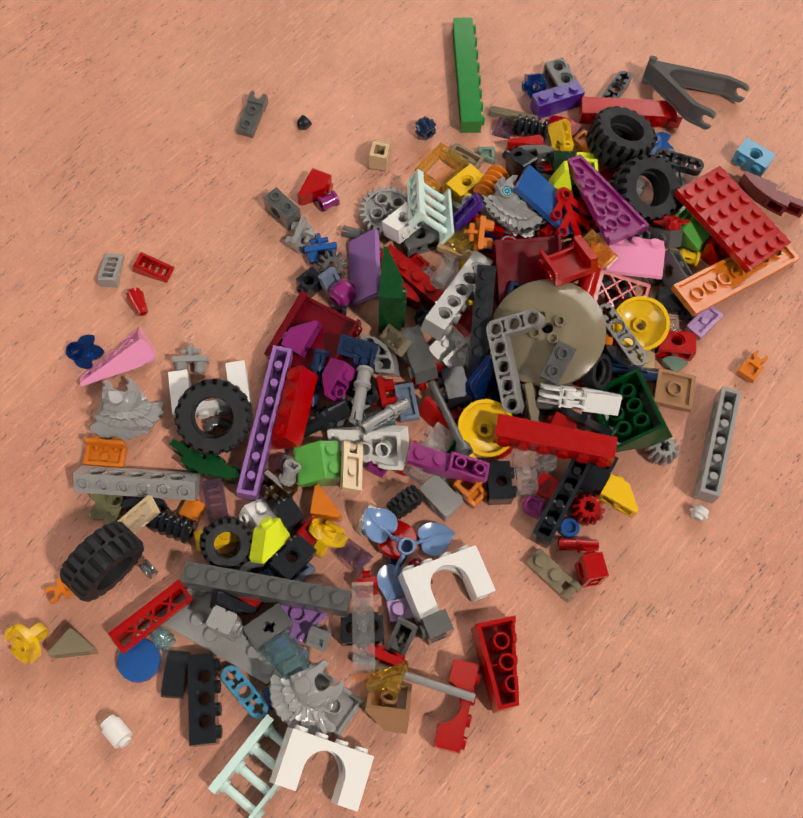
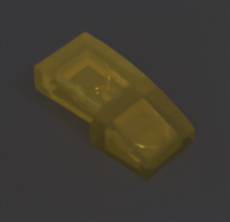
M472 220L460 231L457 230L446 243L460 255L474 243V241L468 242V235L463 234L465 229H469L470 223H475Z

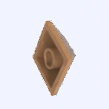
M370 679L365 711L385 731L407 734L412 684Z

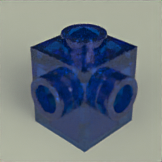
M543 73L525 74L524 81L522 82V92H524V95L529 96V99H532V94L546 90L547 83L544 80Z

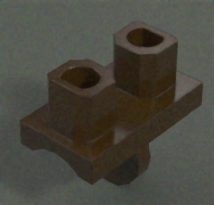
M280 469L273 472L266 470L263 473L265 476L264 486L262 487L265 491L263 497L267 501L272 498L276 501L284 498L289 499L298 491V484L285 486L278 480L279 474L282 473Z

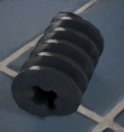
M519 114L515 119L512 135L515 131H517L518 136L524 132V137L528 136V134L530 136L541 135L545 142L548 120L546 119L542 124L541 118L535 122V117H532L528 121V115L522 120L521 114Z
M168 509L151 520L152 532H158L160 535L166 534L167 538L173 537L175 541L181 540L183 544L190 541L198 526L197 521L190 525L191 518H187L183 522V515L176 519V512L168 516Z

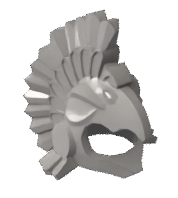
M125 378L127 385L124 392L114 389L107 379L102 384L101 404L96 407L95 415H93L97 422L89 427L90 431L105 439L120 438L123 441L139 437L141 434H148L149 430L153 429L154 424L162 417L164 402H146V395L140 392L137 383L130 378Z
M323 659L310 665L309 660L301 661L294 665L292 675L287 672L282 673L278 668L273 671V675L270 677V700L276 715L281 718V721L286 723L287 727L295 728V725L308 728V733L312 735L316 732L325 735L327 732H335L336 725L328 719L326 712L329 713L331 711L334 701L342 693L343 679L341 678L338 684L330 682L328 685L322 686L316 677L330 664L329 661Z

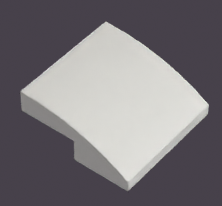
M453 326L448 337L444 335L441 341L436 340L429 347L432 357L444 368L464 366L469 338H464Z

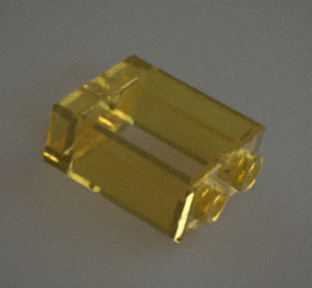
M441 142L415 168V171L417 169L421 170L424 174V183L440 194H443L446 190V183L467 167L468 160ZM438 160H441L455 170L442 184L426 173Z

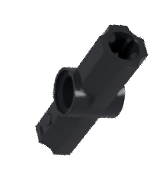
M345 398L331 406L324 405L318 408L312 415L308 416L304 438L320 430L327 431L339 421L351 416L353 405L351 401Z

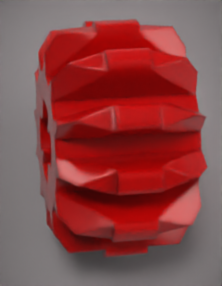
M588 492L586 496L580 493L579 498L575 497L573 499L574 504L571 505L570 509L575 511L572 513V517H578L577 523L584 521V525L588 526L589 523L596 525L597 520H602L603 516L601 514H604L605 509L601 506L604 504V501H597L598 495H595L593 498L591 492Z

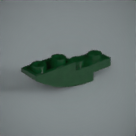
M173 438L169 443L172 451L182 457L179 461L182 467L189 472L200 473V477L220 483H239L241 470L234 465L230 467L225 464L226 461L221 456L216 455L215 457L209 453L205 457L199 451L193 452L190 450V446L186 445L182 440L178 442Z

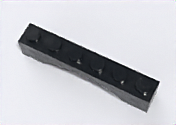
M480 264L474 266L472 317L464 371L468 380L486 381L489 351L486 327L492 319L496 266Z

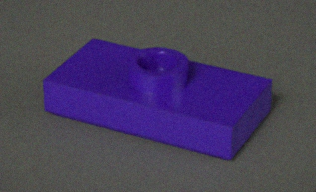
M476 192L453 215V224L458 231L473 219L484 206L480 195Z

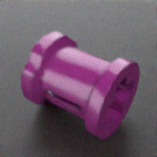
M334 190L331 191V194L317 198L324 212L334 205H340V200Z

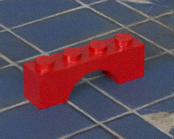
M453 659L448 683L454 687L474 693V686L479 684L481 671H478L479 665ZM459 698L460 707L456 717L449 722L438 725L433 748L459 754L460 750H465L467 737L464 736L465 727H470L472 715L468 713L470 705L474 706L475 700L470 702Z

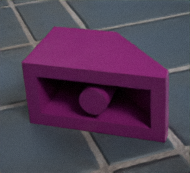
M314 320L291 327L283 334L281 345L291 348L293 353L305 358L322 325Z

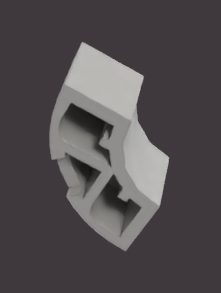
M361 334V339L379 344L374 363L375 372L381 376L400 377L399 363L393 351L377 338Z

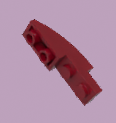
M747 171L744 172L738 184L746 194L767 210L779 216L786 212L800 218L803 214V200L776 190L778 184Z

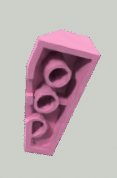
M139 327L124 338L119 349L109 351L108 355L104 358V362L98 361L80 377L81 386L141 367L145 363H151L157 355L156 349L142 328Z

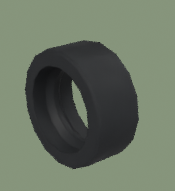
M602 353L593 368L581 377V382L586 388L600 390L608 385L612 375V364L609 356Z

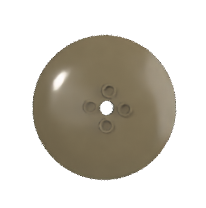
M543 279L524 284L504 298L492 320L534 309L544 315V326L549 325L553 328L550 333H544L542 328L510 337L520 382L525 384L532 383L535 387H540L541 383L555 385L539 376L558 341L577 350L557 386H564L580 379L597 363L605 345L606 324L599 305L585 290L572 283L556 287L552 281ZM537 315L531 318V324L536 323ZM518 320L513 323V329H516L518 327ZM500 326L495 328V335L500 332ZM504 344L499 346V353L504 351ZM505 363L502 367L505 371L508 370V363Z

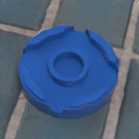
M143 639L127 653L122 654L120 651L117 665L119 672L125 679L131 682L143 683L157 674L162 658L157 646Z

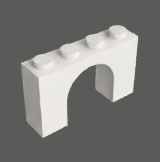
M245 361L225 363L227 380L241 388L240 390L247 395V399L252 407ZM187 369L168 372L172 415L174 418H176V413L174 412L180 396L191 387V377ZM218 398L212 401H202L196 409L195 418L206 419L212 415L225 416L231 413L232 410L225 401Z
M465 545L458 548V552L453 554L449 551L441 554L439 559L432 560V558L422 561L420 566L414 567V565H410L402 569L403 572L398 576L416 624L420 623L422 618L440 611L430 585L432 575L435 572L447 570L457 574L462 579L472 602L488 597L496 591L476 545L472 547Z
M295 725V728L287 727L269 782L296 791L303 767L309 757L319 751H328L335 757L339 767V776L331 803L358 812L374 756L367 754L368 749L356 746L355 749L349 748L348 742L336 739L335 743L329 741L328 735L316 732L315 736L307 733L308 728Z

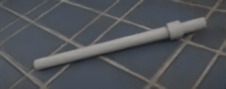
M354 655L352 663L367 667L369 671L375 673L379 671L470 702H474L476 697L475 693L380 663V660L375 658L368 659Z

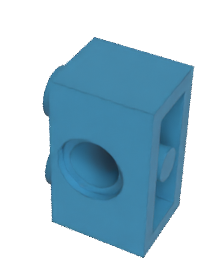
M747 137L736 150L731 161L750 173L761 177L773 162L776 154Z

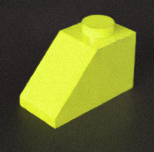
M563 161L549 179V183L557 190L561 187H566L573 195L568 161Z
M265 517L254 529L249 557L251 562L264 564L291 537L281 518Z

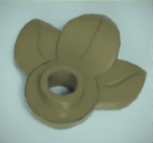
M90 494V497L96 502L89 513L91 519H104L106 524H110L113 521L116 522L119 519L123 509L122 500H126V496ZM120 499L119 504L114 505V501Z

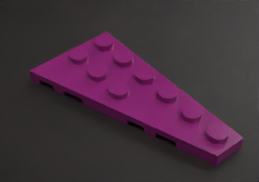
M582 155L567 160L569 172L607 246L648 229V222Z

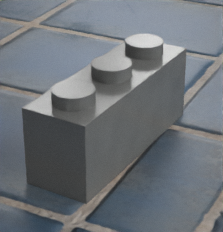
M419 325L400 331L413 341L402 357L404 363L409 364L407 369L410 378H414L417 385L438 378L437 366Z

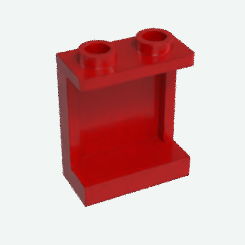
M581 235L573 237L574 246L547 256L543 250L539 251L540 259H538V264L541 270H545L548 280L552 281L556 287L598 271V257Z

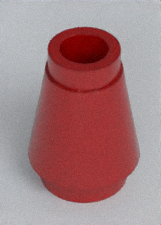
M132 288L126 292V300L138 316L146 315L149 311L143 291L140 288Z

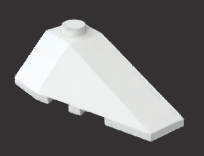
M381 425L367 435L362 434L358 427H341L327 430L328 441H338L340 452L342 440H348L353 444L356 442L362 443L364 462L372 461L382 469H404L409 448L408 426Z

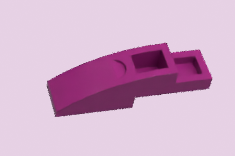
M413 442L410 444L406 459L407 464L423 468L425 473L469 482L486 483L490 463L453 451L448 454Z

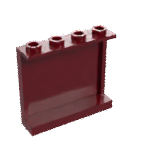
M561 235L493 241L492 250L493 263L496 266L495 290L497 308L503 301L508 281L512 280L524 285L529 282L548 279L545 270H541L538 264V259H540L539 251L543 250L548 256L563 250L564 240L561 239Z
M301 290L265 350L264 355L270 360L273 345L283 347L281 345L282 336L291 327L316 320L322 325L320 332L305 358L293 353L291 368L304 366L310 370L309 367L314 356L313 349L329 352L325 367L330 358L344 361V355L337 353L341 335L346 334L359 337L362 332L361 321L359 319L355 321L310 298L307 292ZM322 379L321 382H320V384H321L320 387H322V388L324 389V387H323V379Z

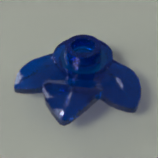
M94 335L81 336L77 342H71L66 347L67 357L74 360L75 364L83 369H91L93 367L92 360L101 358L105 351L100 346L94 344Z

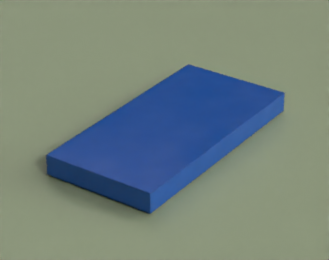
M529 164L525 167L513 190L558 229L566 212L563 206L561 210L562 218L556 222L550 219V213L557 204L555 200L557 189ZM572 206L573 211L580 214V211ZM570 224L567 227V235H569L572 230Z

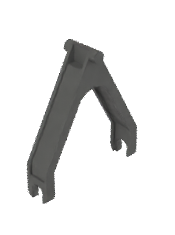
M656 56L649 57L641 80L642 83L649 84L687 122L704 130L709 129L712 125L703 121V115L714 119L716 112L696 102L682 87L719 94L735 102H742L745 99L737 94V88L745 91L749 90V86L746 83L731 76L657 61L658 58Z

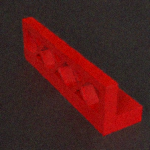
M178 579L108 634L121 653L125 654L194 599ZM182 593L187 597L180 604L173 603ZM168 606L166 615L155 617L156 614ZM150 620L148 629L145 631L138 630V628ZM132 634L131 642L124 647L121 641Z

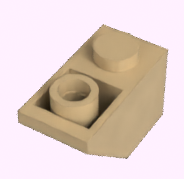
M381 139L373 141L369 155L370 168L387 170L393 146L392 141Z

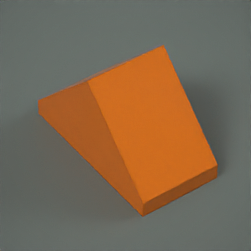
M315 485L310 515L320 518V520L342 521L340 511L320 485Z

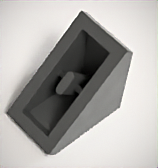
M399 617L385 651L392 655L394 652L405 656L419 626Z

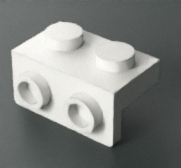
M264 498L244 505L238 514L239 520L248 527L252 537L254 529L263 518L268 516L276 517Z

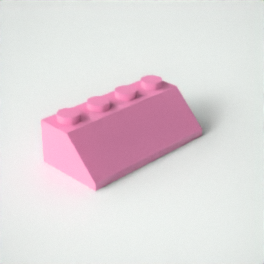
M590 233L588 244L598 257L599 268L619 275L662 279L665 257L664 241L655 238L629 237L607 246L601 233Z

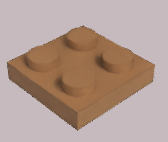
M659 368L653 395L657 405L690 413L693 404L696 376Z

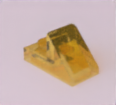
M406 661L373 672L365 684L368 692L382 691L388 688L394 700H396L404 684L409 666L408 662Z

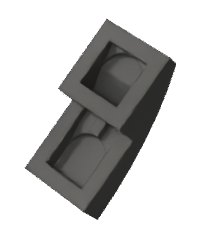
M544 145L518 146L537 157L538 163L552 161L553 147Z

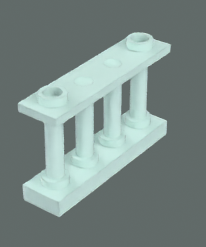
M417 169L407 180L408 224L415 227L419 222H424L439 232L440 244L443 245L454 235L451 190L447 189L443 194H440L424 183V174L421 170ZM425 203L429 204L430 206L438 210V212L429 207L428 205H426ZM426 214L430 215L431 217H433L434 219H436L438 222H436L435 220L431 219V218L428 217Z
M268 714L208 787L214 794H219V792L223 794L225 792L250 814L248 818H262L265 814L263 808L280 788L276 784L270 788L247 768L244 762L249 755H255L271 770L274 769L276 761L260 748L259 742L264 736H269L281 746L284 737L275 730L273 724L276 721ZM235 773L237 775L240 773L265 795L257 807L231 785L230 779Z

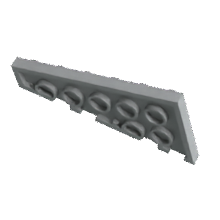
M187 589L194 600L164 623L165 626L267 685L270 683V677L276 668L281 672L284 671L268 651L263 652L262 650L257 653L244 632L240 638L230 641L223 636L213 633L206 626V621L212 611L209 608L212 594L210 592ZM182 593L173 603L180 604L187 597ZM168 606L155 617L166 615Z

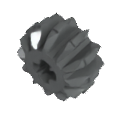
M332 250V256H330L329 252L325 251L326 258L322 255L319 256L323 260V262H317L318 266H323L318 269L319 273L326 271L328 265H330L329 262L333 261L334 263L337 262V266L335 265L337 273L346 274L341 269L348 268L347 265L342 264L347 259H340L342 256L341 252L335 256L336 251Z

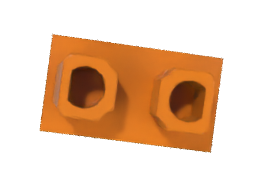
M481 215L480 218H476L475 223H470L469 229L464 230L463 234L468 235V242L474 241L473 251L478 252L482 249L492 248V238H485L484 234L485 231H493L494 221L488 220L486 216Z

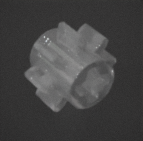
M537 453L533 457V467L539 474L542 472L550 474L557 468L555 455H540Z

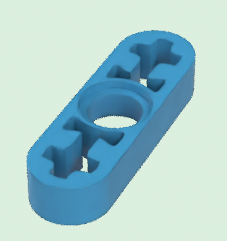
M236 666L224 668L221 673V679L253 718L263 719L269 712V707L264 698ZM229 671H231L232 673L236 671L237 673L235 674V678L239 682L243 678L244 682H241L236 686V684L231 679L228 681L226 680L229 677L227 673ZM244 686H248L251 689V695L246 699L241 698L239 695L240 689ZM255 695L258 696V698L254 699L258 705L264 704L262 708L264 712L262 714L258 712L254 714L255 707L252 703L249 706L246 705V703L253 700Z

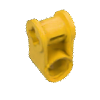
M562 119L549 124L548 133L554 152L557 154L570 153L573 150L574 143L569 121Z

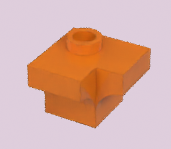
M457 480L452 487L453 490L461 494L463 499L473 509L487 495V492L482 487L484 484L482 482Z

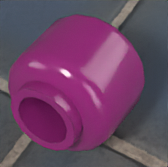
M341 279L329 289L330 295L328 297L337 307L347 306L356 297V287L351 281Z

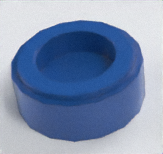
M573 518L564 519L559 526V532L562 537L570 539L577 536L580 529L579 524Z

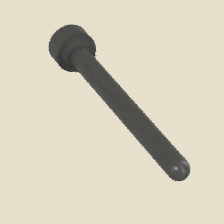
M434 380L429 381V387L457 443L456 453L466 456L471 455L473 449L469 442L463 440Z

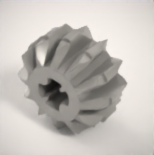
M669 438L659 444L647 447L645 452L650 453L648 459H655L654 464L660 461L662 466H665L667 463L672 464L674 459L679 456L677 451L680 449V446L674 445L677 439L671 440Z

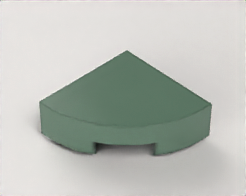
M495 147L477 148V153L485 158L484 162L495 164Z
M668 356L661 360V363L667 370L676 372L688 364L686 360L677 356Z

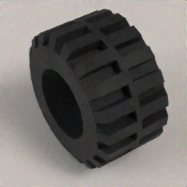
M230 516L217 517L216 520L208 522L209 525L203 528V533L200 535V549L206 562H209L212 566L228 569L233 567L239 568L241 563H246L248 561L247 557L250 556L253 538L248 527L238 518H231ZM223 532H233L238 537L236 549L228 554H221L214 547L216 537Z

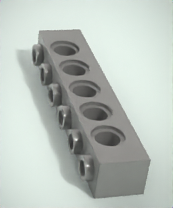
M474 251L427 314L420 330L438 341H441L444 335L448 337L453 328L452 324L458 323L461 311L465 313L470 304L469 300H473L474 266L477 264L492 266L494 261Z
M722 386L715 395L693 495L695 499L712 504L720 497L741 397L740 391Z
M81 465L73 473L74 492L135 497L152 495L153 498L194 501L200 493V473Z

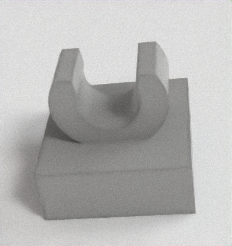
M319 623L316 626L312 625L308 632L306 645L325 652L331 637V628L328 627L327 631L320 629L321 624Z

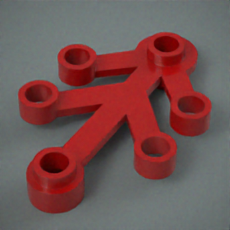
M559 188L555 195L557 204L550 213V219L554 222L561 219L563 206L566 213L559 228L555 231L556 236L561 235V239L567 236L569 224L574 237L581 235L578 223L585 227L588 232L596 230L598 226L595 220L588 221L572 209L573 206L582 215H587L590 211L586 203L582 204L573 198L572 192L568 188Z

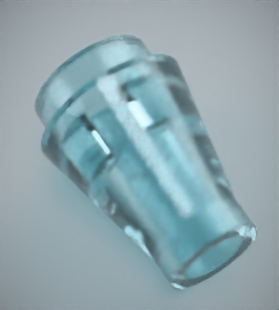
M162 626L150 634L156 648L163 652L172 648L176 642L174 634Z

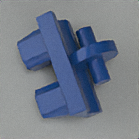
M316 233L317 239L310 240L312 246L304 247L305 256L308 257L310 264L319 262L318 254L328 251L330 256H332V250L337 251V242L326 243L329 242L328 237L321 238L320 233Z

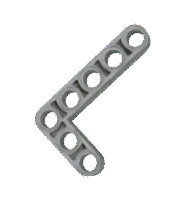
M534 309L492 320L486 327L502 407L506 412L512 414L521 413L525 408L510 337L535 331L544 326V315ZM537 315L536 323L531 324V318ZM518 320V327L516 329H513V323ZM500 326V332L495 335V328ZM504 344V351L499 353V346ZM508 363V370L503 372V365ZM512 381L513 387L508 391L506 385ZM513 400H516L517 406L512 410L510 404Z

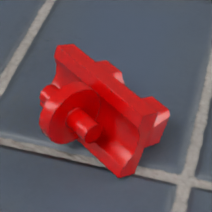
M376 376L377 392L381 410L383 411L386 406L393 405L398 401L396 395L386 397V392L395 391L393 379L383 380L382 376ZM377 401L375 404H372V405H373V406H378V401Z

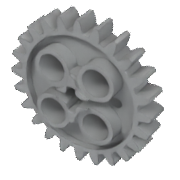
M387 185L386 189L380 186L379 191L373 188V194L367 192V197H363V202H360L359 208L360 220L363 221V226H367V231L375 228L379 231L380 237H382L384 234L382 221L399 208L397 206H402L405 202L408 203L407 192L402 194V188L396 191V186L390 189L389 185Z

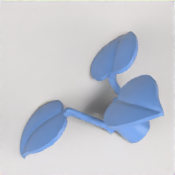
M367 508L365 510L363 524L367 536L376 543L385 542L389 536L397 542L396 548L401 554L396 566L386 564L377 573L378 587L386 600H395L404 593L398 576L403 572L402 569L405 568L400 567L405 555L413 553L415 545L421 544L424 553L430 556L442 554L455 535L453 530L443 524L431 522L422 525L418 529L420 540L414 542L411 538L400 539L391 534L397 529L398 525L394 513L383 508Z

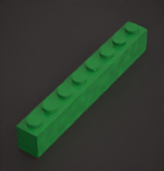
M472 17L453 18L452 24L461 133H481V126L485 124V116L481 114L483 112V102H480V99H482V88H479L481 76L478 75L480 64L476 61L478 60V49H475L477 47V37H474L476 34V24H473Z

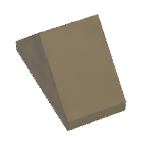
M71 627L48 651V656L54 659L98 654V649Z

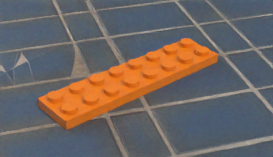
M788 245L746 274L729 256L674 284L671 290L694 317L791 266L800 258Z

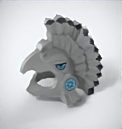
M512 175L507 180L502 176L494 185L496 190L494 195L486 197L481 194L480 198L484 205L480 209L481 215L486 216V219L494 221L495 224L505 228L504 233L508 235L513 234L515 237L518 234L523 235L524 231L530 233L532 229L535 231L539 230L541 224L546 223V219L537 215L534 212L535 209L513 190L518 175Z

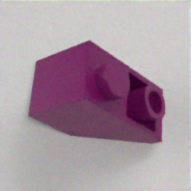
M330 358L322 373L325 396L335 403L341 401L357 373L356 369L344 361Z

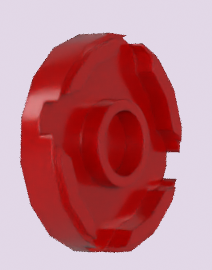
M397 520V529L391 534L400 539L411 538L415 542L416 534L414 529L409 524ZM389 536L385 542L376 543L383 555L393 559L400 558L401 554L396 548L397 542Z

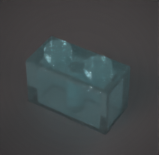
M287 632L263 643L268 661L286 680L290 678L289 676L310 668L307 660L309 658L305 646L301 647L295 637L292 638Z

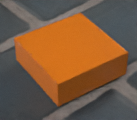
M185 500L179 516L183 515V518H191V521L198 522L206 508V504L198 500Z

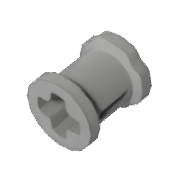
M288 459L283 464L284 469L279 474L278 480L285 486H293L296 482V474L301 470V465L295 460Z

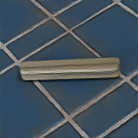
M491 106L489 110L490 116L515 121L519 114H521L522 120L526 115H528V121L532 117H535V122L538 120V115L497 106Z

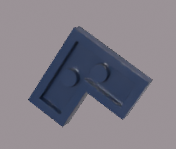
M342 334L337 353L355 358L354 369H357L360 365H367L373 368L379 344Z

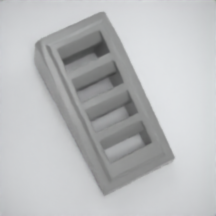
M105 254L97 279L100 287H119L125 257L123 254Z

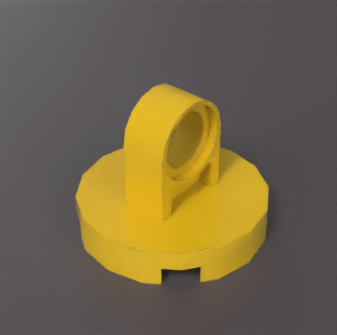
M320 518L313 519L308 528L312 536L317 539L314 546L317 550L315 556L320 559L325 555L329 546L342 548L349 538L348 535L344 536L345 530L329 520L323 523L320 522Z
M42 622L35 624L30 629L16 623L6 629L4 633L5 641L10 640L13 647L9 650L19 661L24 664L29 661L30 664H33L41 656L39 643L48 635L49 629Z

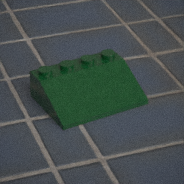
M388 246L383 248L379 288L378 333H382L388 324H391L399 331H401V328H405L407 289H403L404 281Z
M639 368L610 381L604 389L599 390L622 395L618 416L595 413L599 424L611 430L608 436L618 437L616 453L654 446L673 437Z

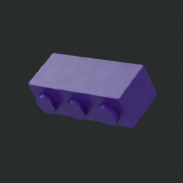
M578 80L537 92L532 94L530 109L534 115H538V119L579 107L581 97L584 96L585 91Z

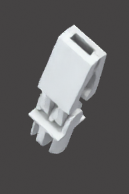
M540 384L542 389L539 390L538 394L542 397H538L537 402L558 405L559 408L578 407L584 412L618 416L622 395L589 388L577 390L570 386Z

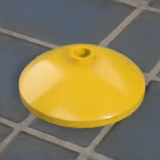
M636 296L627 299L616 309L645 351L656 348L667 337L670 329V318L667 310L659 301L646 296ZM619 323L612 325L614 332L622 330V326ZM641 324L643 329L639 330L636 326ZM625 338L622 344L624 347L629 348L633 345V341Z
M490 399L477 400L469 404L461 413L458 420V429L463 440L470 443L473 454L481 457H495L510 447H501L493 443L498 414L512 416L511 413L503 409L501 403ZM481 428H485L487 434H483Z

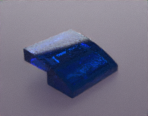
M488 354L465 383V392L472 396V402L486 399L497 384L493 360Z

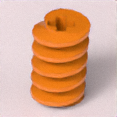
M491 165L474 187L473 193L476 192L480 196L482 194L486 197L494 195L496 192L494 185L502 176L507 180L509 178L508 172L499 165Z

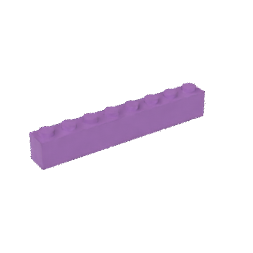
M273 345L236 491L239 498L252 501L259 500L264 480L263 473L266 471L271 451L273 427L288 369L291 368L293 360L291 348Z

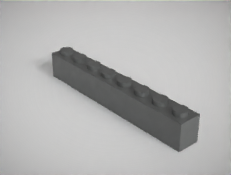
M189 561L185 562L180 579L183 586L188 589L210 593L218 590L232 597L271 604L279 603L282 606L343 617L349 616L352 601L351 590Z

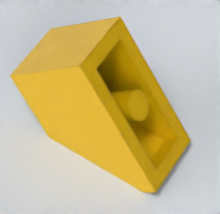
M611 474L602 488L598 500L604 501L610 507L633 518L639 509L630 484L623 477Z

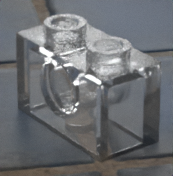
M534 451L514 452L511 461L514 468L513 481L514 486H516V497L535 496L538 490Z

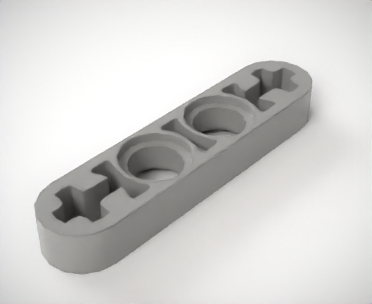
M608 303L602 304L600 306L602 313L603 309L606 311L610 310L609 316L613 319L607 324L609 318L607 315H603L606 329L611 337H614V341L634 367L644 366L647 361V353L615 308ZM614 323H619L622 326V330L614 332L611 326ZM625 338H629L633 341V345L626 348L623 346L622 341ZM635 347H637L638 349H636L635 352L638 356H643L642 362H635V354L633 352L629 354L628 352L632 351Z

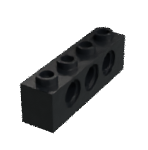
M214 653L187 655L189 746L198 747L219 744V739L223 738L222 725H219V716H222V704L218 702V693H221V681L217 680V671L221 670L220 658H217V655ZM209 672V680L202 683L200 681L201 674ZM206 693L210 694V702L202 705L201 697ZM205 716H210L211 724L207 728H203L201 720Z

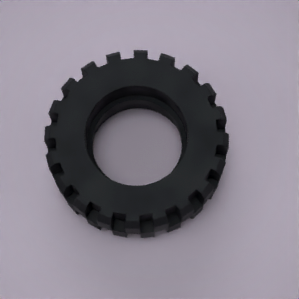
M611 106L601 110L595 117L586 135L587 147H589L590 153L602 165H607L612 170L617 169L624 162L635 157L650 154L656 144V134L654 128L651 127V123L646 121L645 117L642 114L639 115L637 111L629 110L627 107L620 108V106Z
M644 154L628 160L617 168V172L612 176L614 181L610 182V185L648 224L654 220H662L666 215H671V212H674L677 207L675 204L679 203L674 193L681 188L679 187L680 178L676 176L677 171L671 167L672 164L668 160L664 161V158L659 155ZM640 175L646 177L653 187L654 196L650 206L642 202L637 193L636 185Z
M219 378L205 379L195 383L184 391L178 400V405L175 407L174 413H176V418H174V423L177 425L178 430L176 431L178 435L182 436L183 442L186 445L189 444L192 450L196 452L201 451L205 455H209V453L220 455L221 453L232 451L233 448L238 447L246 438L251 427L253 414L247 395L237 385L227 380H220ZM209 398H218L230 406L233 420L228 430L221 434L211 435L198 427L195 413L202 401Z
M113 521L110 524H105L102 528H98L93 534L86 537L70 553L60 569V579L81 601L91 602L96 600L99 596H103L107 591L115 587L138 563L142 552H144L143 542L122 522Z

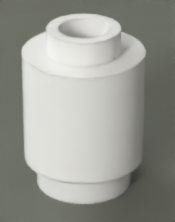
M113 714L100 725L101 733L115 749L119 747L122 749L131 742L133 732L120 717H116Z

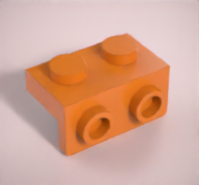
M99 436L84 439V443L87 446L83 465L125 468L128 446L122 439L111 438L109 440Z

